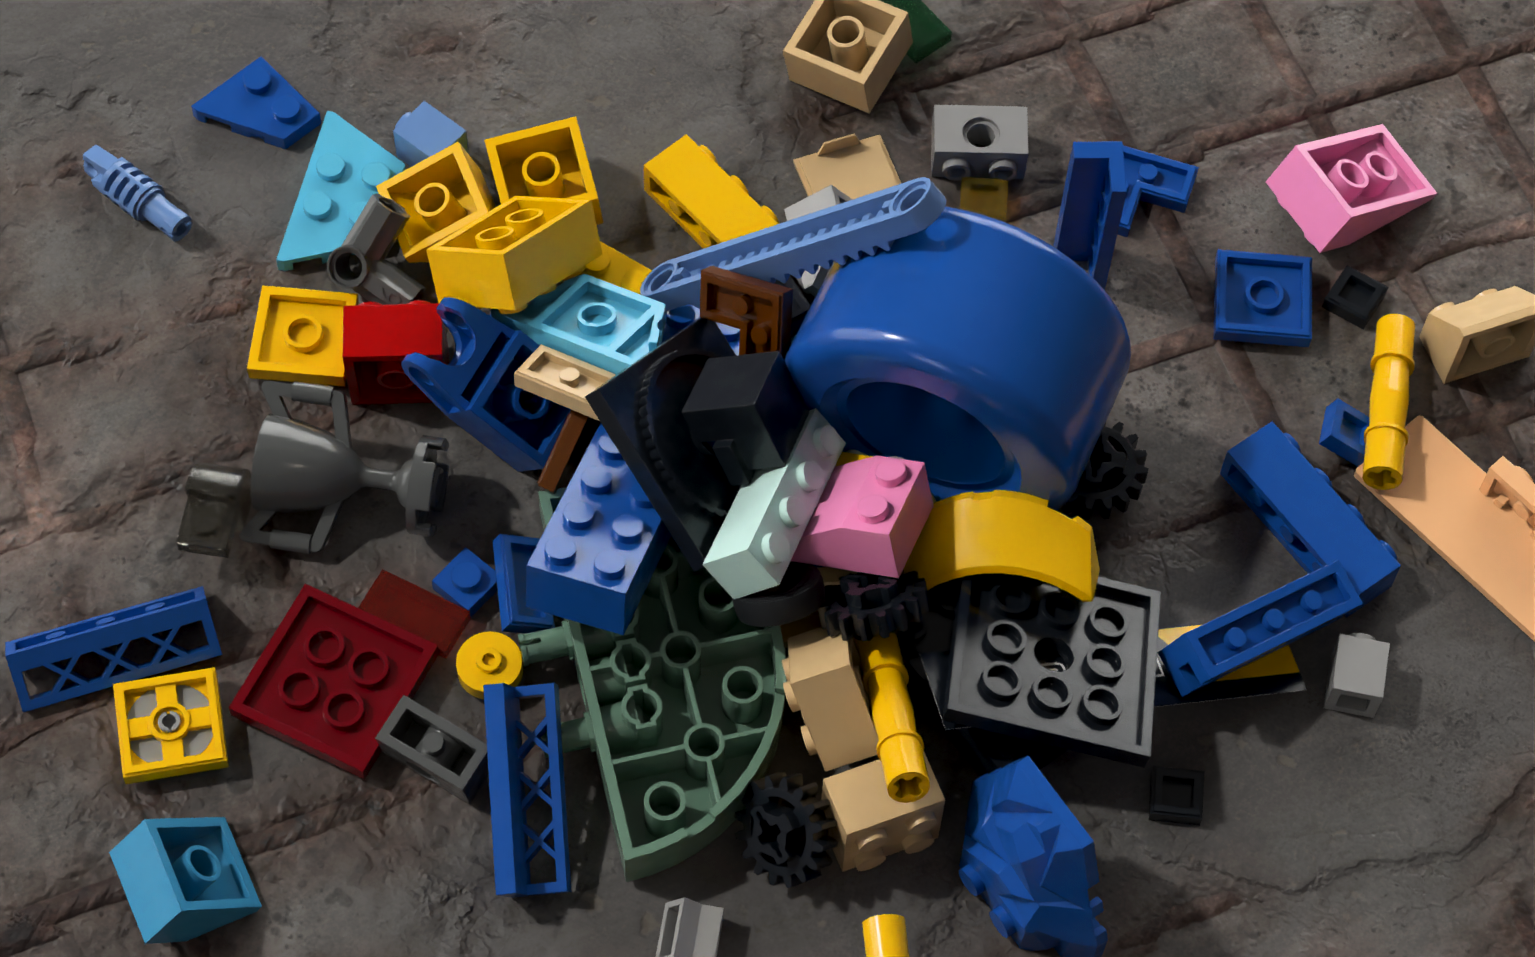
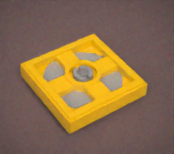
M215 667L113 684L122 774L125 784L229 767L218 675Z

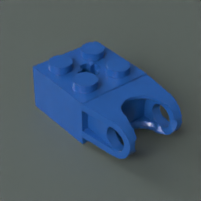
M444 297L436 310L454 338L455 352L452 360L446 365L441 361L430 359L414 352L406 354L401 362L403 371L444 415L515 470L521 472L544 469L571 409L515 386L514 372L540 345L521 330L515 331L473 305L456 298Z

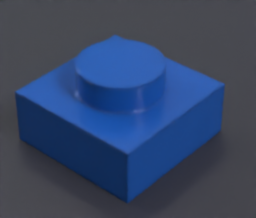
M1336 399L1326 407L1319 444L1355 466H1360L1364 462V431L1369 426V417L1342 400Z
M466 547L432 580L433 590L469 619L498 591L496 571Z

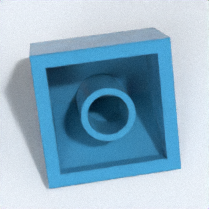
M225 817L144 819L109 852L145 944L188 941L255 913L262 907Z

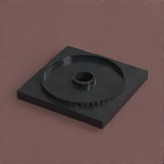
M701 317L585 396L694 572L704 568L702 564L741 485L731 486L712 447L707 442L697 443L682 414V410L708 358L736 356L716 322Z
M992 573L968 575L958 578L942 720L1145 768L1151 757L1161 591L1098 576L1093 601L1082 602L1079 598L1052 584L1020 575ZM1040 650H1049L1058 654L1064 660L1067 670L1056 672L1044 668L1037 661L1034 653Z

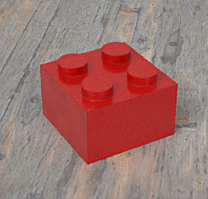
M415 300L407 304L382 305L378 302L369 301L343 307L342 358L352 405L433 403L405 374L401 362L406 354L417 352L430 359L441 361L446 365L449 364L446 326L436 310L439 303Z

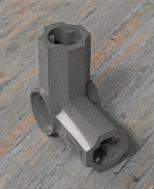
M378 193L372 194L341 247L336 248L329 255L327 272L330 279L337 286L351 288L368 301L378 302L382 305L407 304L411 301L423 299L426 287L385 259L411 217L407 214L405 208L394 200ZM352 253L362 263L360 276L355 275L350 269L349 258Z

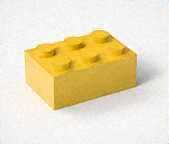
M531 196L512 197L426 249L438 303L444 297H451L467 302L478 309H498L500 314H514L525 310L528 307V302L539 295L554 291L557 288V283L568 276L582 273L586 269L585 265L603 254L592 200Z

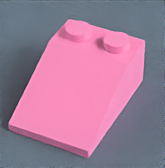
M1383 124L1296 145L1266 181V184L1276 195L1279 204L1289 212L1304 232L1305 238L1315 246L1319 253L1350 245L1432 200L1437 195L1435 189Z
M873 456L835 466L791 561L899 578L934 506L925 463Z

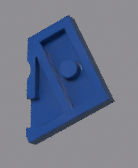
M263 57L256 59L191 106L193 115L198 121L206 123L210 118L230 125L234 133L246 137H259L265 143L285 150L322 124L320 113Z

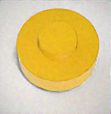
M489 631L473 635L462 644L457 653L456 668L459 682L470 695L484 700L483 685L505 683L517 687L523 675L521 651L510 637L502 633Z

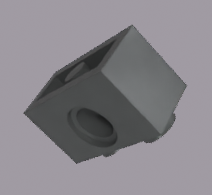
M405 695L402 696L375 737L384 754L468 804L472 802L489 775L486 743Z

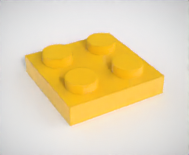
M262 285L247 364L249 378L345 387L347 378L342 358L343 307L358 305V294Z

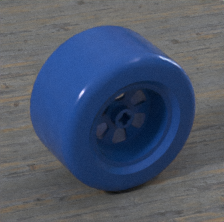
M945 207L941 215L926 229L895 239L889 251L878 247L876 254L873 256L863 252L860 260L857 261L851 257H848L844 265L834 261L786 354L785 363L808 410L816 408L846 442L842 452L857 450L868 456H898L906 460L924 462L930 491L934 494L937 502L966 492L973 491L979 493L1007 490L1026 493L1048 500V507L1057 511L1066 504L1075 492L1128 373L1131 345L1125 322L1110 296L1097 281L1068 256L1040 238L1004 221L967 210Z

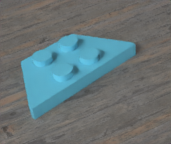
M326 112L276 259L278 270H293V263L321 258L322 264L327 263L329 255L343 244L372 194L378 193L376 186L406 170L405 163L334 112Z
M582 274L564 281L550 293L537 296L521 312L500 314L498 309H492L491 317L515 331L521 330L539 345H545L617 375L661 344L666 324V305L588 274Z

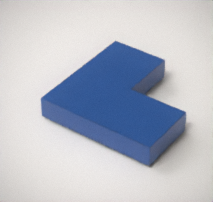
M1123 145L1127 193L1117 235L1128 237L1140 200L1185 213L1199 167Z

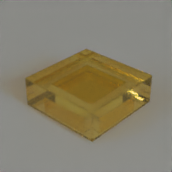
M962 177L959 209L983 214L1006 222L1008 180Z

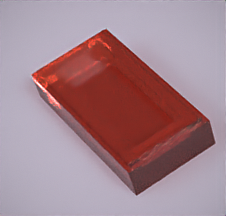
M383 569L358 607L437 644L439 648L438 656L445 659L471 619L470 611Z

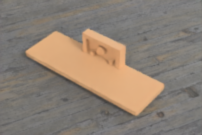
M1417 416L1405 426L1409 438L1408 444L1405 447L1403 479L1398 487L1390 490H1378L1366 485L1362 478L1364 462L1356 468L1354 477L1535 642V484L1531 476L1523 468L1514 466L1504 456L1497 460L1487 473L1484 472L1423 416Z

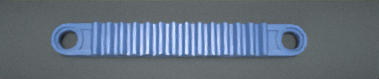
M921 177L667 260L654 268L646 276L640 287V294L664 303L666 311L688 304L700 309L701 270L710 266L775 283L776 279L786 283L790 275L799 279L804 271L815 274L819 266L828 270L834 261L844 265L848 257L856 261L860 260L863 252L873 256L876 254L878 247L889 251L895 239L917 233L930 226L943 212L946 198L929 178Z

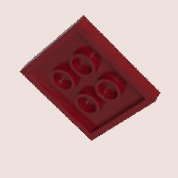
M305 583L228 708L231 716L365 780L382 751L375 737L402 696L405 695L413 699L438 657L439 648L435 643Z

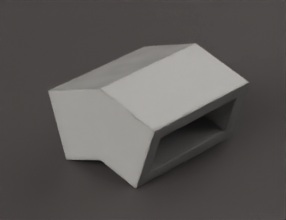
M686 897L665 903L655 957H717L724 908L703 905Z

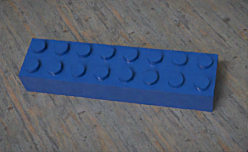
M688 304L666 311V324L661 344L700 318V309ZM716 322L734 353L739 355L740 329ZM601 423L526 565V607L624 636L672 535ZM711 441V442H707V443H708L711 447H713L715 441Z

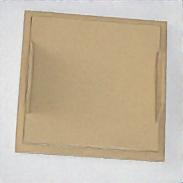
M854 133L824 142L817 153L793 159L807 196L833 185L851 199H856L901 184L881 135L859 140Z

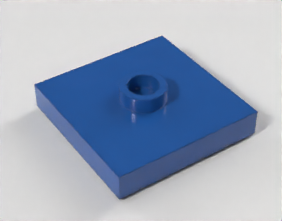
M1218 249L1215 257L1213 339L1309 347L1312 339V257Z

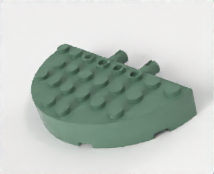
M559 488L555 494L547 490L538 491L543 531L547 527L566 488ZM672 536L624 636L565 618L564 621H561L562 626L527 634H517L524 666L568 656L570 661L574 660L586 712H583V718L561 722L563 753L590 748L591 753H596L626 882L651 876L677 865L701 851L719 837L736 820L734 817L735 812L746 808L741 800L747 792L752 790L750 783L764 778L768 774L777 751L783 726L785 706L783 683L786 682V675L782 660L786 659L780 625L757 627L741 622L735 612L732 597L705 567L694 572ZM546 731L541 739L548 744ZM543 751L545 759L549 758V755Z

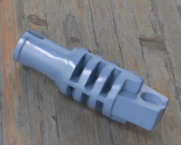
M94 145L83 154L84 171L92 178V185L104 196L110 198L113 203L129 213L134 219L149 221L174 242L181 240L187 235L192 226V222H190L192 220L191 217L165 198L162 186L154 182L149 176L143 174L140 169L134 167L128 160L123 157L118 159L98 145Z

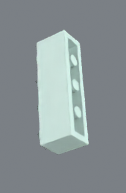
M816 408L809 410V415L785 467L756 469L750 484L741 485L702 564L733 599L780 584L843 451L846 442Z

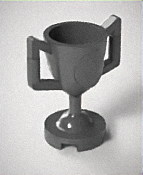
M264 381L262 383L261 389L273 414H268L264 419L255 446L251 473V502L253 508L258 512L240 532L242 541L270 545L271 549L311 554V551H322L326 546L344 501L364 487L389 490L397 494L400 504L406 508V528L409 534L428 537L435 535L437 525L426 522L430 510L443 512L449 464L437 462V450H448L449 442L446 438L423 435L417 444L414 457L406 461L398 471L370 468L364 465L356 451L352 448L345 393L336 391L335 387L297 381L293 384ZM282 396L291 397V400L296 402L331 406L335 435L304 421L291 418ZM324 508L313 535L273 529L272 532L263 531L265 526L278 512L288 513Z

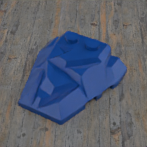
M1029 756L975 779L972 782L968 802L965 835L959 863L961 868L959 876L964 886L973 896L976 897L979 894L982 896L991 909L989 915L998 932L1005 938L1011 936L1020 949L1037 951L1054 947L1060 957H1102L1108 941L1107 930L1099 924L1095 917L1104 911L1103 902L1098 896L1089 901L1088 889L1100 882L1093 839Z

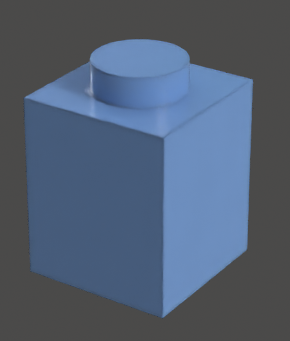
M425 101L413 112L405 113L398 120L393 130L396 155L411 167L456 142H459L469 154L467 131Z

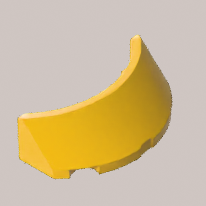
M993 490V492H966L934 503L930 515L906 562L904 574L914 570L917 571L919 578H925L927 590L949 580L968 575L992 573L1020 575L1052 584L1082 600V602H1092L1100 568L1092 526L1082 518L1077 516L1070 519L1066 515L1049 508L1048 500L1017 491Z

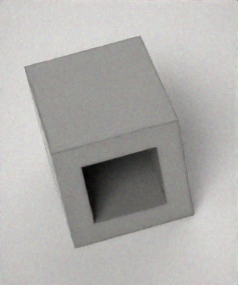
M1364 633L1339 634L1330 656L1324 708L1374 718L1384 696L1390 643L1376 641L1373 636Z

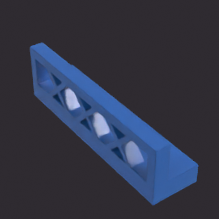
M1122 141L1073 142L1053 247L1073 261H1087L1088 274L1105 290L1127 193Z
M203 586L5 642L6 660L23 712L113 687V684L134 681L222 655ZM202 620L208 645L186 650L172 642L180 626ZM169 630L165 638L155 634ZM144 637L160 645L152 660L138 665L122 656L130 641ZM119 644L115 652L106 648ZM167 649L175 653L174 655L163 657ZM92 651L110 660L102 675L91 679L72 671L80 655ZM70 658L65 667L56 663ZM117 664L125 667V669L113 672ZM44 666L60 674L52 690L30 696L23 671ZM67 678L76 682L63 686Z
M505 683L483 685L496 895L514 898L572 892L558 684L547 683L513 687ZM545 696L546 717L532 731L521 721L519 699ZM521 731L528 737L523 745ZM546 731L548 744L541 739ZM535 744L549 755V769L537 783L524 773L523 759ZM549 783L551 796L544 790ZM525 784L532 789L526 797ZM538 796L552 807L553 819L541 835L527 824L526 811ZM553 834L554 847L547 842ZM528 836L535 841L530 848L528 847ZM543 848L555 859L556 882L531 884L529 863Z

